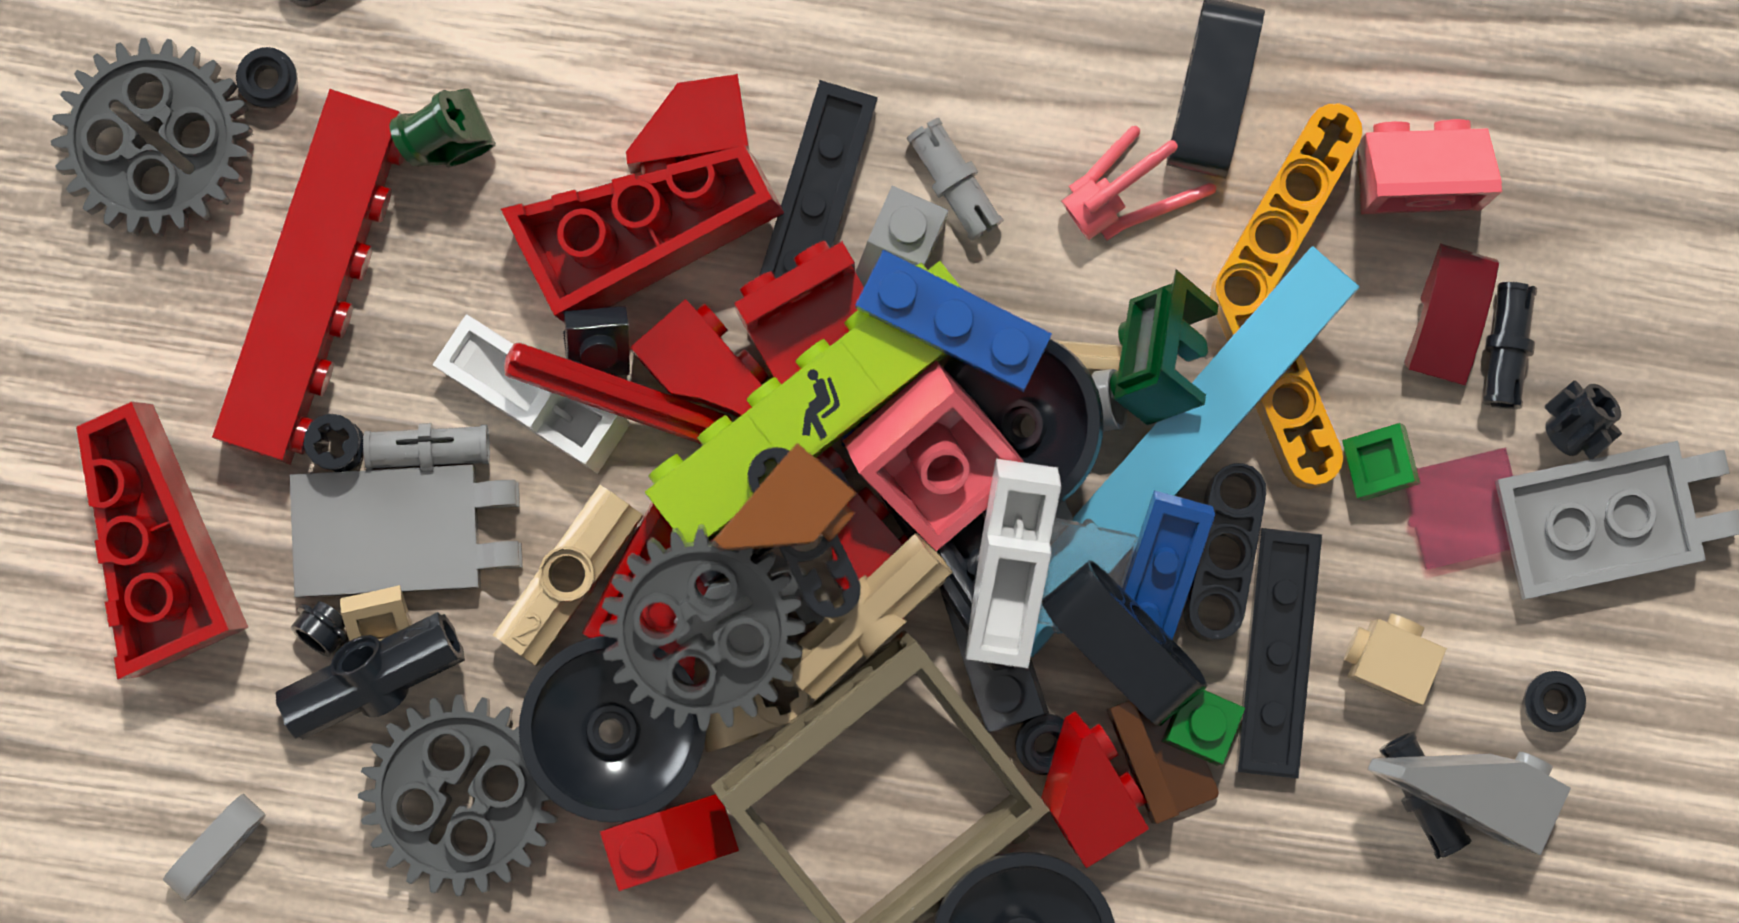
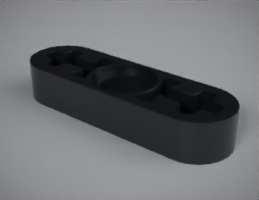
M772 447L761 451L754 457L747 473V481L752 494L760 486L758 478L762 477L766 472L763 463L774 459L778 465L790 450ZM838 535L830 542L822 536L818 546L810 551H798L791 546L779 547L807 606L815 614L825 618H837L849 613L856 606L861 593L860 581ZM829 547L833 548L837 556V560L825 562L830 575L834 579L845 577L849 584V588L841 593L844 603L834 608L829 600L818 602L815 598L814 591L822 586L816 569L813 568L804 576L798 566V562H806L818 558Z

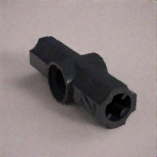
M437 612L380 641L372 635H363L352 639L336 652L332 658L331 665L276 691V705L289 732L295 739L300 737L304 740L359 712H362L367 717H379L391 712L404 701L410 687L465 661L464 649L450 620L445 614L441 615Z

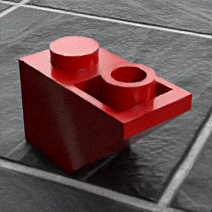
M738 74L677 83L627 149L626 159L630 173L642 172L643 175L666 169L667 165L742 145H745L749 150Z
M1075 711L1064 719L1041 799L1049 808L1052 818L1071 849L1085 868H1088L1149 830L1138 810L1147 802L1128 772L1118 776L1110 760L1119 754L1102 726L1097 724L1090 729Z

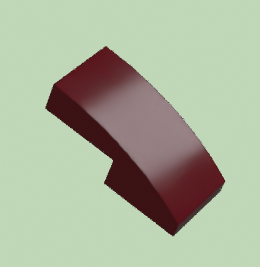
M1440 243L1420 297L1424 308L1404 361L1408 370L1466 385L1492 301L1499 268V261L1497 259Z

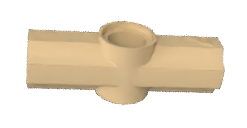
M599 485L556 547L543 558L539 571L493 636L520 656L538 666L582 602L594 592L597 581L644 515L617 495ZM565 559L580 561L585 570V579L582 585L572 592L559 591L552 581V572L555 566Z
M917 533L914 534L869 578L864 575L859 579L861 586L860 597L856 606L849 613L837 618H825L797 643L803 647L800 658L782 659L793 671L792 680L815 701L819 699L863 656L869 658L908 621L905 617L940 587L953 571L937 551ZM842 596L833 603L834 608L840 607L844 603Z

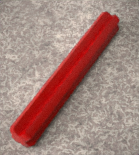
M514 343L504 361L505 375L508 378L701 444L697 437L714 422L725 416V414L523 343Z

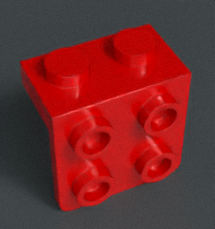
M821 241L794 258L798 267L777 279L772 271H769L740 288L743 298L734 303L736 313L773 377H776L781 384L801 370L795 361L810 347L822 339H825L831 346L849 332L844 322L858 311L855 309V305L864 286L855 272V262L843 241L829 248L826 241Z

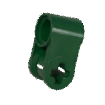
M468 88L457 91L442 90L433 95L431 103L416 113H402L391 119L389 125L390 134L399 153L407 162L416 167L430 165L455 167L482 156L496 145L471 89Z

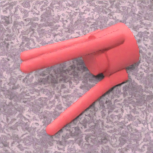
M1131 126L1086 175L1069 186L1072 193L1061 201L1075 224L1088 240L1101 233L1105 240L1108 241L1124 229L1213 195L1216 192V186L1213 183H1207L1118 217L1117 213L1126 208L1118 194L1159 165L1178 148L1177 143L1170 140L1113 182L1109 183L1104 178L1096 183L1139 136L1140 128L1138 126Z

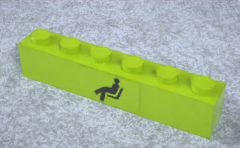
M941 261L929 270H927L922 262L916 265L961 288ZM858 310L844 322L845 326L849 329L847 334L831 346L825 339H822L810 347L795 361L801 370L783 384L776 377H773L760 386L746 399L751 405V409L733 423L727 415L714 422L697 437L703 446L684 461L678 454L664 461L648 475L653 485L644 492L670 526L681 531L687 543L694 542L699 524L705 525L708 539L711 541L753 495L748 485L747 473L752 460L758 453L772 447L791 450L798 443L812 456L817 458L890 401L936 360L939 362L948 354ZM774 459L763 463L766 472L762 477L758 478L760 485L777 467Z

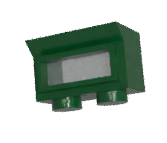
M1177 269L1171 284L1130 299L1127 319L1118 328V338L1122 351L1119 370L1115 371L1110 378L1111 391L1114 400L1147 426L1203 406L1206 400V394L1175 370L1177 355L1186 362H1191L1207 355L1208 344L1206 339L1191 324L1218 315L1219 304Z

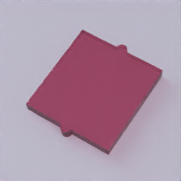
M1506 447L1417 469L1421 484L1405 489L1412 515L1408 518L1407 524L1415 528L1425 570L1510 550L1495 481L1498 479L1513 476Z

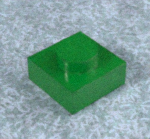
M1397 423L1342 440L1357 499L1365 501L1421 484L1405 425Z
M1203 690L1171 717L1162 742L1213 765H1222L1245 707Z

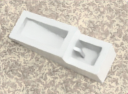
M466 314L433 363V366L598 474L631 423L626 418L508 378L505 375L504 361L513 343Z
M996 459L970 616L966 659L1023 668L1029 667L1051 557L1050 539L1061 489L1058 468L1003 459Z

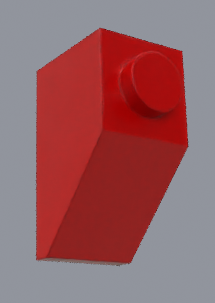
M716 794L600 831L618 891L739 851L726 807Z

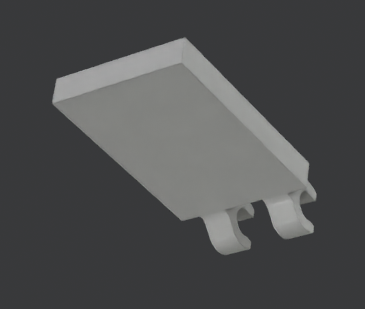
M1674 441L1496 480L1495 485L1521 599H1530L1705 561L1703 542L1739 535V510L1696 518L1688 483L1730 474L1725 450L1682 458L1679 443Z
M474 465L434 467V471H421V468L289 475L294 597L358 595L398 585L401 586L402 592L481 588L480 570L523 568L522 543H518V541H503L479 544L477 509L520 507L519 482H516V480H495L476 483V467Z

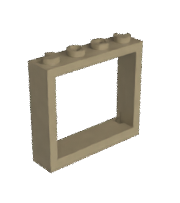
M905 630L711 785L720 801L820 923L846 922L752 808V805L914 674L919 677L1010 792V795L853 923H912L913 921L919 923L929 919L937 913L944 896L959 878L976 865L995 856L1009 843L1018 844L1030 837L1027 831L1050 811L918 642Z

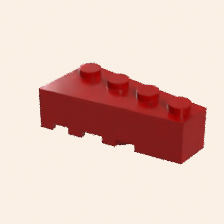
M745 145L667 165V168L639 176L631 174L612 179V183L582 191L574 189L551 195L552 199L524 206L520 203L501 208L554 316L564 324V311L611 307L784 214L760 164Z
M131 401L77 426L76 430L89 507H93L98 540H94L98 564L103 566L108 601L105 602L108 626L113 627L117 657H114L117 680L141 677L248 629L247 622L154 405Z

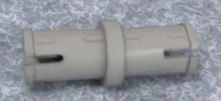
M936 118L927 123L928 127L926 129L921 126L906 139L913 145L936 183L932 185L934 192L938 198L945 196L967 231L969 239L973 241L983 236L982 232L993 230L1004 220L1001 215H998L974 177L978 174L972 161L967 163L964 161L943 128L940 118Z
M419 423L418 430L364 431L363 452L366 470H373L378 468L420 466L421 471H434L436 465L489 464L490 439L488 426L434 429L432 423Z

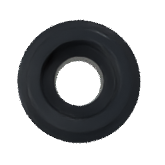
M262 47L249 52L241 60L236 72V83L241 95L250 104L259 108L270 109L283 105L292 97L297 87L298 74L293 61L288 55L276 48ZM266 69H273L278 72V82L270 89H262L257 83L259 74Z
M1561 671L1544 672L1536 676L1528 684L1523 698L1524 710L1529 720L1539 729L1547 732H1563L1571 729L1581 720L1586 708L1585 692L1581 684L1570 674ZM1550 690L1558 691L1564 699L1563 708L1556 714L1547 711L1543 704L1544 696Z
M1049 713L1024 722L1018 729L1015 737L1016 755L1023 766L1029 771L1039 775H1048L1064 722L1062 717ZM1045 733L1054 735L1055 741L1051 749L1045 752L1035 750L1034 744L1040 735Z

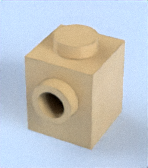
M1390 614L1387 622L1381 619L1370 621L1367 630L1359 626L1357 627L1344 656L1345 661L1352 663L1347 677L1412 706H1422L1447 648L1422 638L1421 636L1425 629L1423 626L1404 617Z

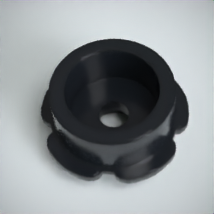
M318 601L313 609L305 604H301L297 608L301 614L292 624L291 630L310 648L326 657H330L339 645L342 646L348 643L349 639L343 631L345 625L342 615L331 606Z

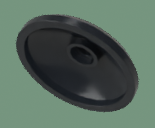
M1050 338L1023 392L954 357L945 364L943 368L975 400L1025 463L1058 468L1061 489L1057 505L1065 501L1082 485L1091 472L1099 454L1104 422L1102 402L1094 379L1082 361L1072 351ZM1031 415L1035 421V430L1032 435L1025 437L1021 432V422L1026 416Z
M599 636L577 642L565 648L551 658L537 673L526 692L519 719V742L525 765L531 777L542 792L555 804L587 820L607 823L626 822L648 816L660 810L682 792L700 763L705 745L706 731H701L697 714L688 713L681 728L675 727V709L666 707L656 719L652 718L651 710L655 699L649 695L634 704L631 703L629 700L637 683L631 679L616 684L613 680L620 667L624 665L623 660H604L603 656L604 651L608 647L618 642L617 638ZM660 648L654 650V655L657 658H663L668 655V653ZM677 662L675 664V671L678 677L686 683L694 684L689 674ZM607 720L616 721L622 728V737L615 743H607L599 735L600 725Z
M1014 852L990 858L976 865L959 878L944 897L937 911L934 923H1115L1101 891L1078 868L1048 854Z

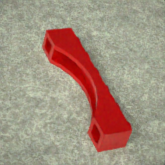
M687 299L683 300L630 347L637 359L669 395L688 402L709 406L737 418L752 408L746 399L762 386L761 383L769 377L747 350L744 349L736 356L724 343L721 337L728 332V329L705 303L695 310ZM832 446L816 458L829 470L839 467L844 473L849 469V466ZM865 486L859 493L853 489L856 495L846 506L854 512V515L837 534L859 579L864 575L869 578L908 541L905 534L897 539L882 522L890 513ZM832 548V558L834 561L837 560V556ZM845 577L834 579V582L842 591L849 588Z

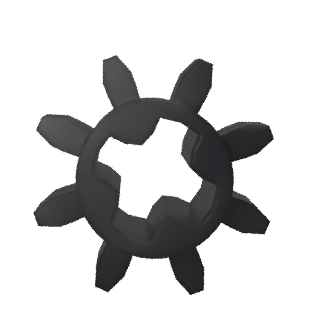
M1574 380L1544 407L1553 415L1545 423L1549 439L1561 452L1569 456H1576L1584 451L1587 457L1593 460L1622 435L1619 428L1614 425L1621 418L1620 406L1613 395L1598 384H1589L1586 388L1582 389L1581 385Z

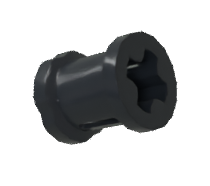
M326 414L319 416L310 423L305 432L304 447L309 458L320 467L335 472L352 471L363 459L364 433L349 419L338 414ZM331 430L336 431L342 436L349 435V439L342 444L345 454L340 458H337L330 452L322 453V449L329 444L326 434Z

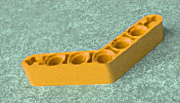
M1340 103L1327 104L1318 108L1311 116L1212 283L1210 298L1219 304L1218 315L1216 316L1227 342L1275 289L1357 149L1363 134L1362 123L1357 113L1350 107ZM1331 123L1336 124L1341 128L1338 135L1341 141H1337L1331 147L1321 162L1319 159L1312 157V155L1324 138L1325 132L1323 130L1327 129ZM1293 173L1308 175L1316 186L1315 198L1310 201L1294 199L1286 189L1287 176ZM1262 225L1278 227L1286 238L1284 251L1275 254L1264 252L1255 240L1256 229ZM1236 276L1249 280L1255 288L1256 296L1254 303L1247 306H1238L1230 302L1224 290L1225 281ZM1301 354L1255 408L1281 469L1289 482L1299 488L1313 489L1324 485L1336 477L1342 467L1343 453L1337 435ZM1290 388L1300 395L1303 401V410L1299 418H1283L1275 411L1272 400L1277 389ZM1309 421H1312L1315 430L1309 431L1304 435V438L1312 452L1322 450L1325 454L1326 461L1318 466L1320 475H1316L1312 467L1304 469L1300 467L1298 459L1306 453L1300 435L1291 442H1288L1284 433L1294 432Z

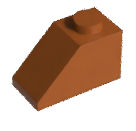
M797 443L711 544L721 552L810 545L820 534L830 542L854 515V512L846 504L855 495V492Z

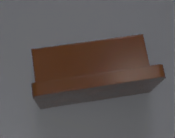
M1130 700L1106 709L1134 781L1147 802L1144 806L1152 824H1158L1178 816L1180 812L1218 797L1219 791L1207 761L1162 742L1170 719L1163 725L1157 726Z

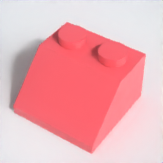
M1453 119L1438 121L1434 123V130L1410 131L1409 122L1377 123L1373 125V132L1365 133L1358 145L1361 214L1482 210L1502 192V180L1488 128L1471 129L1470 120Z
M937 360L843 440L860 475L935 551L939 550L987 509L996 459L1025 463L975 400Z

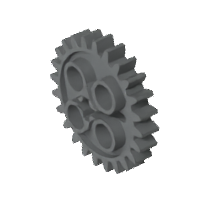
M141 38L138 55L133 56L121 42L117 43L116 62L109 64L102 56L95 54L93 58L98 70L97 74L91 77L79 70H76L74 73L79 83L84 87L80 94L70 91H62L60 94L73 108L71 114H56L52 118L58 125L67 129V135L51 140V146L56 150L68 152L70 155L55 165L56 170L62 175L77 174V177L70 182L66 190L74 197L90 192L83 205V209L90 215L98 213L107 206L104 214V223L112 229L126 216L128 232L134 236H138L143 229L145 221H149L153 233L158 237H164L167 220L173 219L180 230L184 233L188 232L189 213L195 211L208 222L212 218L206 202L213 198L220 203L228 205L231 201L221 188L225 181L234 184H242L244 181L232 166L234 161L243 162L249 161L252 158V155L247 150L237 145V140L252 136L253 129L249 125L235 122L236 118L249 110L248 106L243 100L227 101L238 88L236 83L231 78L214 83L220 74L221 66L213 59L198 69L201 53L193 46L179 59L177 45L172 39H166L160 54H155L151 42L147 38ZM152 81L162 83L164 92L161 101L149 109L138 108L136 95L140 87ZM115 101L121 102L149 128L156 132L158 131L160 136L194 165V171L191 174L184 173L153 145L147 144L142 136L111 110L112 103ZM197 120L208 122L210 132L206 142L200 147L185 148L181 141L182 132L185 127ZM110 127L121 128L123 141L119 149L108 155L98 154L96 140L99 134ZM156 166L167 167L169 181L165 189L153 195L144 194L141 183L145 172Z
M699 524L694 542L687 543L678 528L672 530L671 548L665 549L655 538L649 539L647 547L651 559L647 562L640 556L631 553L627 563L635 576L631 578L626 575L615 574L611 582L624 595L623 598H605L602 606L609 613L618 616L617 620L605 622L600 627V634L617 638L618 641L604 651V660H623L624 665L616 672L613 679L614 682L617 684L633 679L637 683L629 700L633 704L641 701L648 695L655 699L651 710V717L654 719L661 715L666 707L675 709L674 723L677 728H681L688 713L697 714L701 731H707L711 714L719 713L728 728L732 727L734 723V708L741 706L752 718L757 716L758 708L755 699L757 694L772 702H775L778 698V692L771 679L774 677L783 681H791L793 678V671L782 659L800 658L802 655L803 647L787 639L790 635H796L805 631V621L788 617L787 614L801 606V595L783 596L781 592L791 582V573L784 572L775 576L769 573L776 558V554L773 551L758 560L751 556L753 549L720 552L709 541L704 524ZM709 570L719 571L729 579L731 591L723 598L709 599L698 591L696 585L697 577ZM743 597L751 599L752 604L750 607L735 612L715 624L712 635L713 639L707 640L702 633H699L687 639V641L680 644L673 652L663 658H657L654 655L656 648L686 635L691 630L693 616L698 614L702 621H710L727 610ZM654 602L665 603L675 611L677 623L671 629L656 631L645 623L642 616L643 609ZM750 624L762 633L764 642L761 647L753 652H741L730 643L729 632L735 626ZM696 656L707 664L710 674L703 682L689 684L678 677L675 671V664L681 658Z
M464 695L455 696L452 712H446L438 698H431L429 706L430 717L424 718L415 708L410 707L406 711L411 727L404 730L396 724L389 723L386 728L395 742L391 747L375 743L370 747L383 761L380 767H362L361 773L375 780L376 784L375 789L358 793V799L374 802L376 811L366 815L361 819V822L364 825L380 824L383 832L370 845L372 848L384 847L389 844L393 847L394 851L386 863L389 869L402 864L404 861L411 864L406 882L409 884L415 883L425 872L430 874L429 886L432 893L439 892L446 878L452 879L456 896L464 895L469 878H474L477 887L484 893L490 891L491 872L495 871L503 881L509 883L513 880L512 870L509 865L512 860L526 867H531L534 864L525 847L529 843L546 847L549 841L537 831L539 823H556L558 817L543 809L544 801L550 799L537 786L525 765L519 742V726L514 730L509 727L513 714L512 708L506 706L493 718L490 717V699L482 697L476 705L474 712H468ZM446 735L456 736L462 742L465 752L462 763L451 771L441 769L433 758L435 743ZM487 746L490 749V755L468 788V793L475 798L473 805L459 806L452 815L440 842L433 844L430 841V835L452 802V797L445 792L447 785L461 784L469 773L479 749ZM499 765L510 767L518 777L517 792L506 801L494 799L486 788L488 774ZM414 789L426 791L433 801L434 809L432 815L427 822L421 825L411 823L406 819L402 810L404 797ZM468 819L479 821L487 832L486 846L476 855L464 853L456 843L455 834L457 828Z

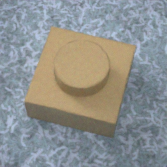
M400 585L340 599L341 615L349 641L363 635H372L380 641L412 625Z

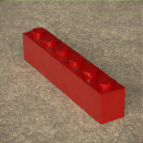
M329 89L212 438L217 441L291 465L295 453L301 455L305 453V432L310 423L314 421L307 418L314 395L322 397L325 394L333 372L334 362L326 360L333 338L342 339L352 316L353 304L346 302L353 279L363 280L370 263L372 246L365 243L372 222L381 223L390 203L392 189L385 187L391 165L400 166L404 160V157L399 153L393 142L389 126L391 119L401 114L400 111Z

